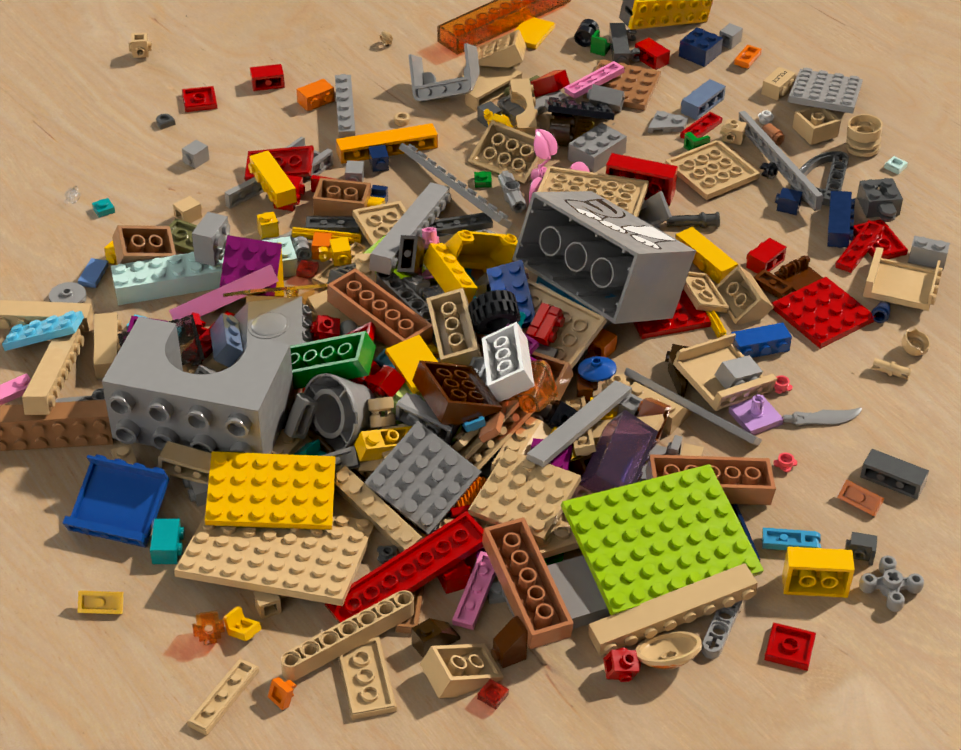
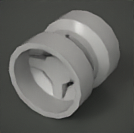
M303 236L294 238L292 245L297 260H308L312 252L307 238Z

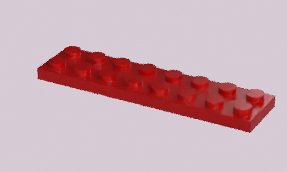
M466 511L354 582L349 589L343 606L325 603V606L337 622L341 623L399 591L406 590L413 593L484 547L482 544L484 529Z

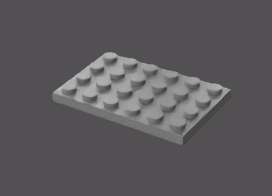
M811 68L800 69L789 94L788 102L853 114L863 79L857 76L846 77L841 73L828 74L827 71L823 70L817 72L812 71Z

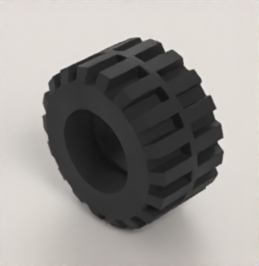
M494 290L475 297L468 306L473 328L480 334L494 333L506 327L508 323H518L521 317L514 293L506 290Z

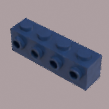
M831 191L827 247L847 248L849 241H853L855 199H851L852 192Z

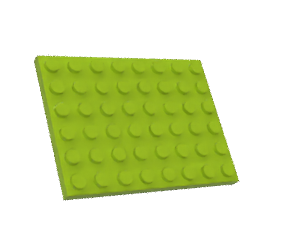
M710 464L565 500L560 505L610 615L637 607L641 603L744 563L753 576L761 575L764 571Z

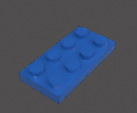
M522 259L486 269L491 291L506 290L514 293L519 311L524 312L526 315L521 329L529 327L536 313Z

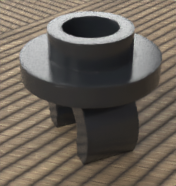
M774 162L769 164L762 163L760 169H764L761 175L768 179H773L778 173V167Z

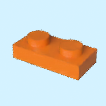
M747 45L734 59V64L748 69L761 55L762 49Z
M847 479L837 497L872 516H876L885 499Z

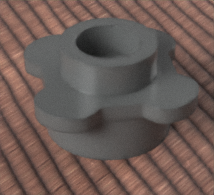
M379 546L377 548L379 553L377 557L378 562L384 564L397 556V546Z

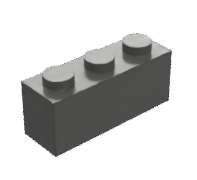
M871 449L863 463L860 477L918 500L926 485L929 470Z

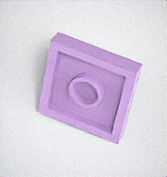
M758 394L749 400L729 406V413L745 431L753 435L783 425L784 419L763 395Z

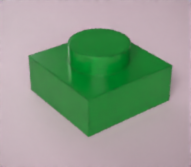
M474 172L475 188L492 187L491 172Z

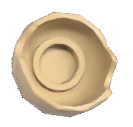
M915 328L910 331L907 329L901 342L903 349L908 354L920 356L928 352L930 341L924 332Z

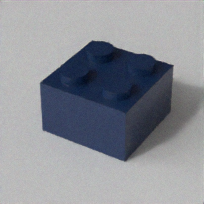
M697 27L680 40L679 57L705 67L721 54L723 38Z

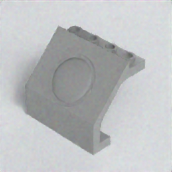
M302 296L248 302L234 315L239 323L243 348L242 354L235 363L244 354L251 338L290 344V346L313 341V333H310L312 309L302 303Z

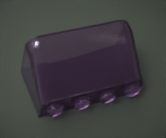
M624 410L605 426L595 447L596 452H593L579 485L587 490L601 492L637 483L643 475V466L650 459L649 452L657 443L655 438L658 431L628 411Z

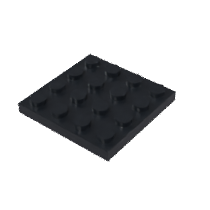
M549 97V100L545 99L544 104L546 110L553 113L614 120L615 115L607 104L597 103V106H594L591 102L581 101V104L571 99H565V102H563L559 98Z

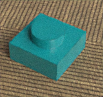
M109 198L92 203L93 210L99 218L115 213V207Z

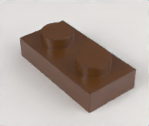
M765 269L753 277L760 288L779 299L792 292L793 286Z

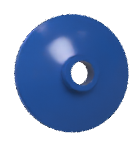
M602 356L587 358L578 366L579 375L583 379L592 382L608 380L615 375L617 370L613 360Z

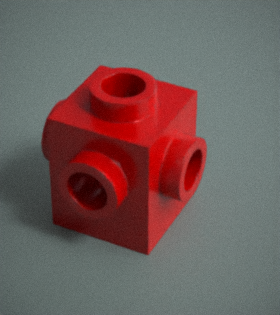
M318 315L310 327V333H313V341L339 336L340 318Z
M618 648L611 650L603 658L607 680L629 682L640 672L641 663L638 660L636 650Z

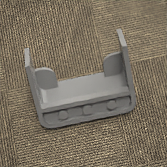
M468 43L464 44L466 59L464 77L436 82V77L433 73H424L421 57L412 54L408 55L414 99L426 102L470 93L480 73L477 47Z
M662 191L643 201L638 218L657 229L660 228L659 224L672 217Z

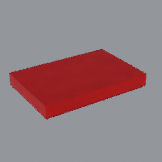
M881 219L873 221L884 225V231L868 251L872 258L874 257L876 247L884 248L882 253L883 259H892L908 254V249ZM866 223L854 225L853 234L855 237Z

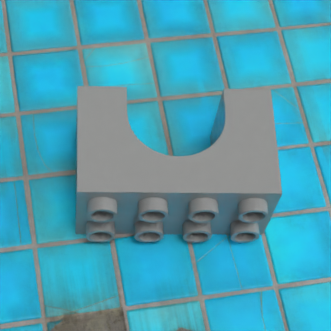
M138 317L102 380L112 438L124 444H133L135 442L154 446L161 451L167 441L209 453L214 451L271 454L295 402L290 344L251 338L242 357L231 367L212 374H191L184 372L182 368L176 323Z

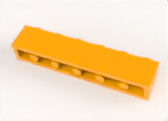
M433 123L338 138L336 139V150L341 164H344L347 161L368 160L369 147L385 145L388 156L404 154L399 149L401 143L407 146L410 143L418 148L417 151L438 148V134Z

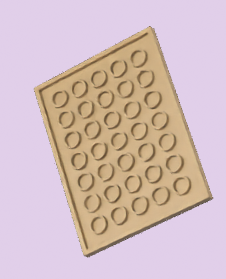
M333 515L332 530L205 525L204 516L178 562L174 573L175 577L343 606L374 533L375 525L366 519Z

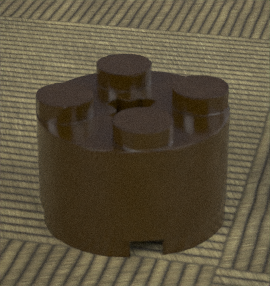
M552 112L551 115L554 116V119L550 120V133L556 139L557 146L569 147V143L574 141L572 128H575V117L569 114Z

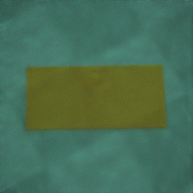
M327 284L250 289L225 293L223 297L286 292L287 298L298 297L299 291L325 289Z

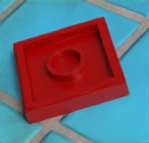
M214 86L182 89L185 112L218 109Z
M773 622L764 660L808 671L816 633Z

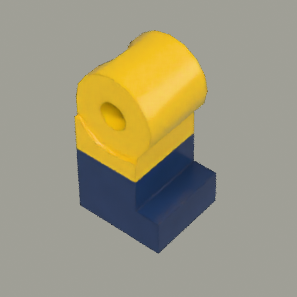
M372 185V193L367 207L386 204L388 202V186Z

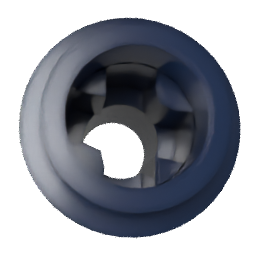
M880 301L871 313L875 322L883 323L889 319L890 302Z

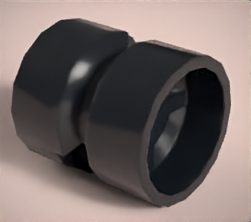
M585 19L581 22L574 34L575 42L582 47H589L591 45L592 35L596 30H599L597 22L592 19Z

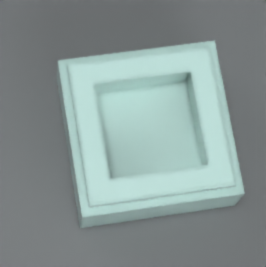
M893 156L885 163L884 168L899 175L907 168L908 162Z

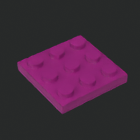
M227 235L220 287L268 265H272L276 276H278L282 244ZM276 283L250 295L275 296Z

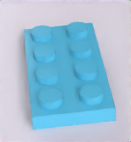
M69 311L59 317L53 315L43 321L34 320L27 325H15L6 336L2 346L7 351L74 334L84 318L82 311Z

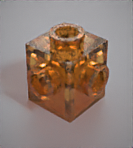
M218 610L196 613L197 623L192 624L194 637H199V642L204 641V645L217 643V639H221V633L225 632L224 620H219ZM207 625H211L213 629L211 631L205 630V627Z

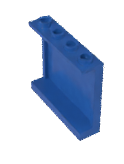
M98 454L95 456L87 455L90 465L71 516L64 517L63 525L68 531L146 548L153 529L154 519L157 518L170 480L165 470L159 467H153V469L146 468L140 463L132 465L121 459L109 460L105 456Z

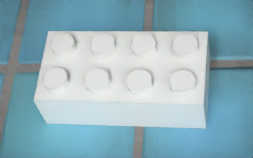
M517 322L482 338L487 385L498 402L510 399L512 396L528 391L535 386L528 340Z

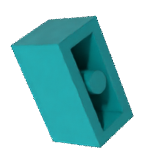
M154 519L150 546L152 564H178V558L183 554L181 540L185 538V528L181 527L180 519Z

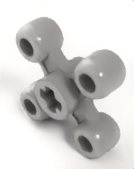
M887 555L882 557L879 562V571L883 576L875 577L871 573H865L860 578L859 588L864 593H872L874 590L879 589L887 597V608L890 611L898 612L903 608L905 598L900 591L908 590L910 593L917 594L923 589L924 579L921 575L915 573L904 578L896 570L897 562L895 558Z

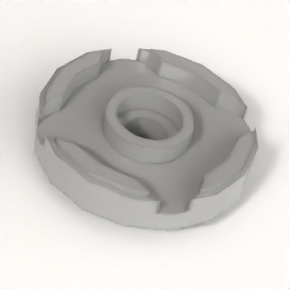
M66 282L52 288L49 293L50 302L83 303L84 301L85 303L87 295L82 285Z

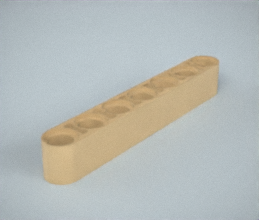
M406 590L399 591L285 652L281 656L283 677L286 680H297L411 618L414 614L413 594Z

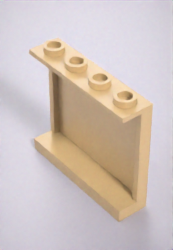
M876 247L863 297L929 311L930 304L934 305L938 291L943 269L939 267L941 261L938 260L935 270L883 259L882 253L884 248Z
M735 333L727 336L724 335L714 340L711 339L701 344H695L688 348H682L677 352L673 363L715 411L749 400L758 394L764 395L771 392L778 379L774 374L764 377L761 374L758 379L728 389L723 387L714 376L721 363L744 357L732 344L736 337Z

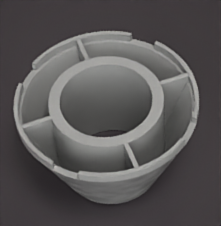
M329 373L319 374L309 381L304 394L319 402L310 427L335 451L348 448L357 440L361 431H367L370 428L369 416L372 415V412L368 409L367 399H375L374 393L364 385Z

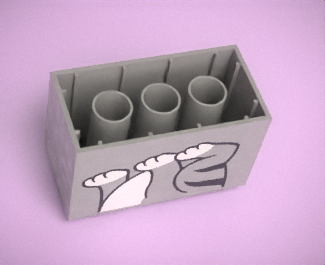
M592 191L533 192L512 260L518 261L522 259L526 269L614 324L672 319L696 250ZM610 294H613V295L617 296V297L605 298L606 296H610Z

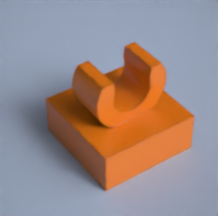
M280 677L274 678L271 682L268 698L280 709L284 710L289 707L291 698L294 696V688L297 685L291 680L284 682Z

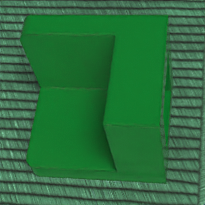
M596 30L591 37L590 53L605 56L610 50L611 43H607V39L601 38L600 30Z
M691 132L685 133L683 147L690 151L710 143V137L707 135L697 138Z

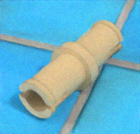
M874 358L871 368L888 373V376L894 375L906 380L909 379L912 368L895 364L896 362L892 361L890 363Z

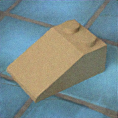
M485 643L431 646L420 663L438 698L459 697L501 681L504 678Z

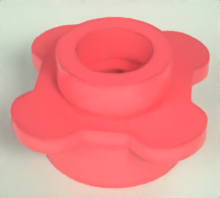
M783 375L776 376L778 378L774 385L776 393L781 394L792 390L793 386L789 384L790 380L788 377Z
M784 452L779 454L778 460H774L773 465L779 467L784 472H790L793 466H797V460L794 459L792 454Z

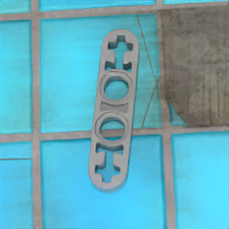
M742 601L735 603L732 607H724L716 611L702 644L701 651L705 657L715 659L720 656L739 614ZM727 613L731 616V618L724 619L720 616V614ZM721 629L725 633L722 635L715 634L713 630ZM712 642H716L715 647L710 649Z

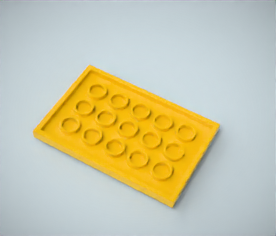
M211 451L205 525L332 530L336 456Z

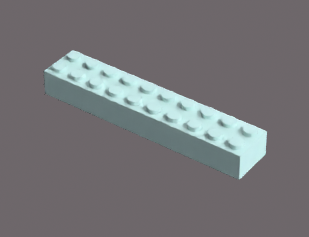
M290 236L262 240L282 244L283 278L298 275L297 257ZM194 252L111 266L118 305L217 289L220 287L224 256L216 266L195 262Z

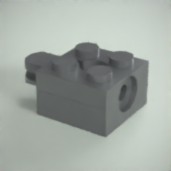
M893 178L869 179L859 182L857 199L866 218L880 217L882 221L891 222L895 220L896 216L900 215L903 198Z

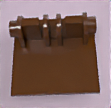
M804 255L798 260L795 259L786 265H782L778 271L774 272L777 277L791 284L794 291L823 278L809 267L810 258Z

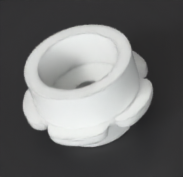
M764 110L758 114L759 122L764 125L772 123L774 115L770 111Z

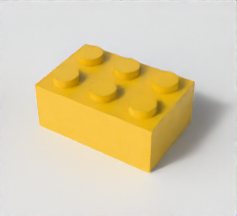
M787 547L782 572L783 594L848 598L855 570L852 550Z

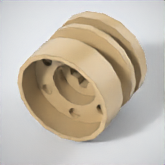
M860 114L851 117L848 120L847 151L858 157H870L878 154L881 149L883 127L881 119L870 114Z

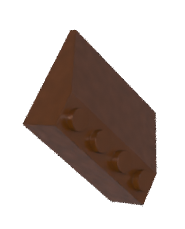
M419 360L412 381L441 424L460 425L464 422L478 419L480 416L484 417L501 411L502 406L472 366Z

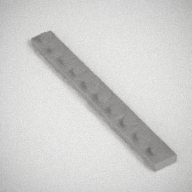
M746 111L739 112L738 121L746 122V136L770 162L776 164L778 171L796 191L803 192V199L814 211L821 210L823 202L822 193L819 192L814 184L807 179Z
M401 143L399 146L401 151L498 224L508 229L511 227L512 222L507 219L508 215L502 211L498 213L496 206L491 203L486 204L487 200L480 195L477 197V192L471 188L466 189L467 185L462 181H455L457 177L449 172L446 174L447 170L440 165L437 167V163L430 158L427 160L426 154L421 151L417 152L418 148L410 143L408 146Z

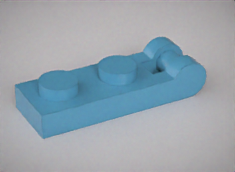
M764 527L762 529V549L787 550V547L821 548V534L816 531Z

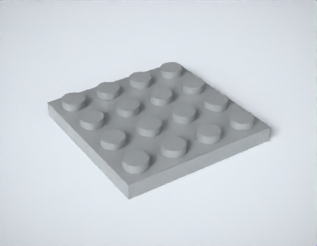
M417 421L368 477L365 485L425 534L430 535L482 472L422 423Z

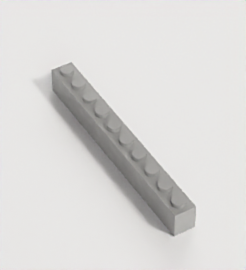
M430 182L371 252L369 270L391 275L397 269L401 235L419 236L422 238V229L433 224L435 218H438L440 212L450 203V187Z

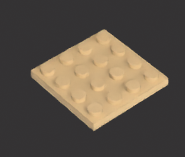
M719 139L665 160V164L678 166L677 176L705 200L760 178V172Z
M506 449L471 504L468 512L471 516L495 525L524 517L534 539L544 543L563 512L560 506L562 501L569 500L581 482V475L551 464L541 467L527 460L526 455Z

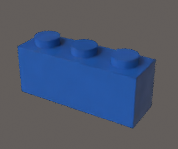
M784 323L731 332V334H736L732 344L744 356L750 355L751 358L790 351L792 336Z

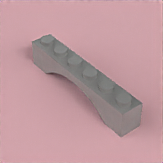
M335 75L339 138L355 136L351 75Z

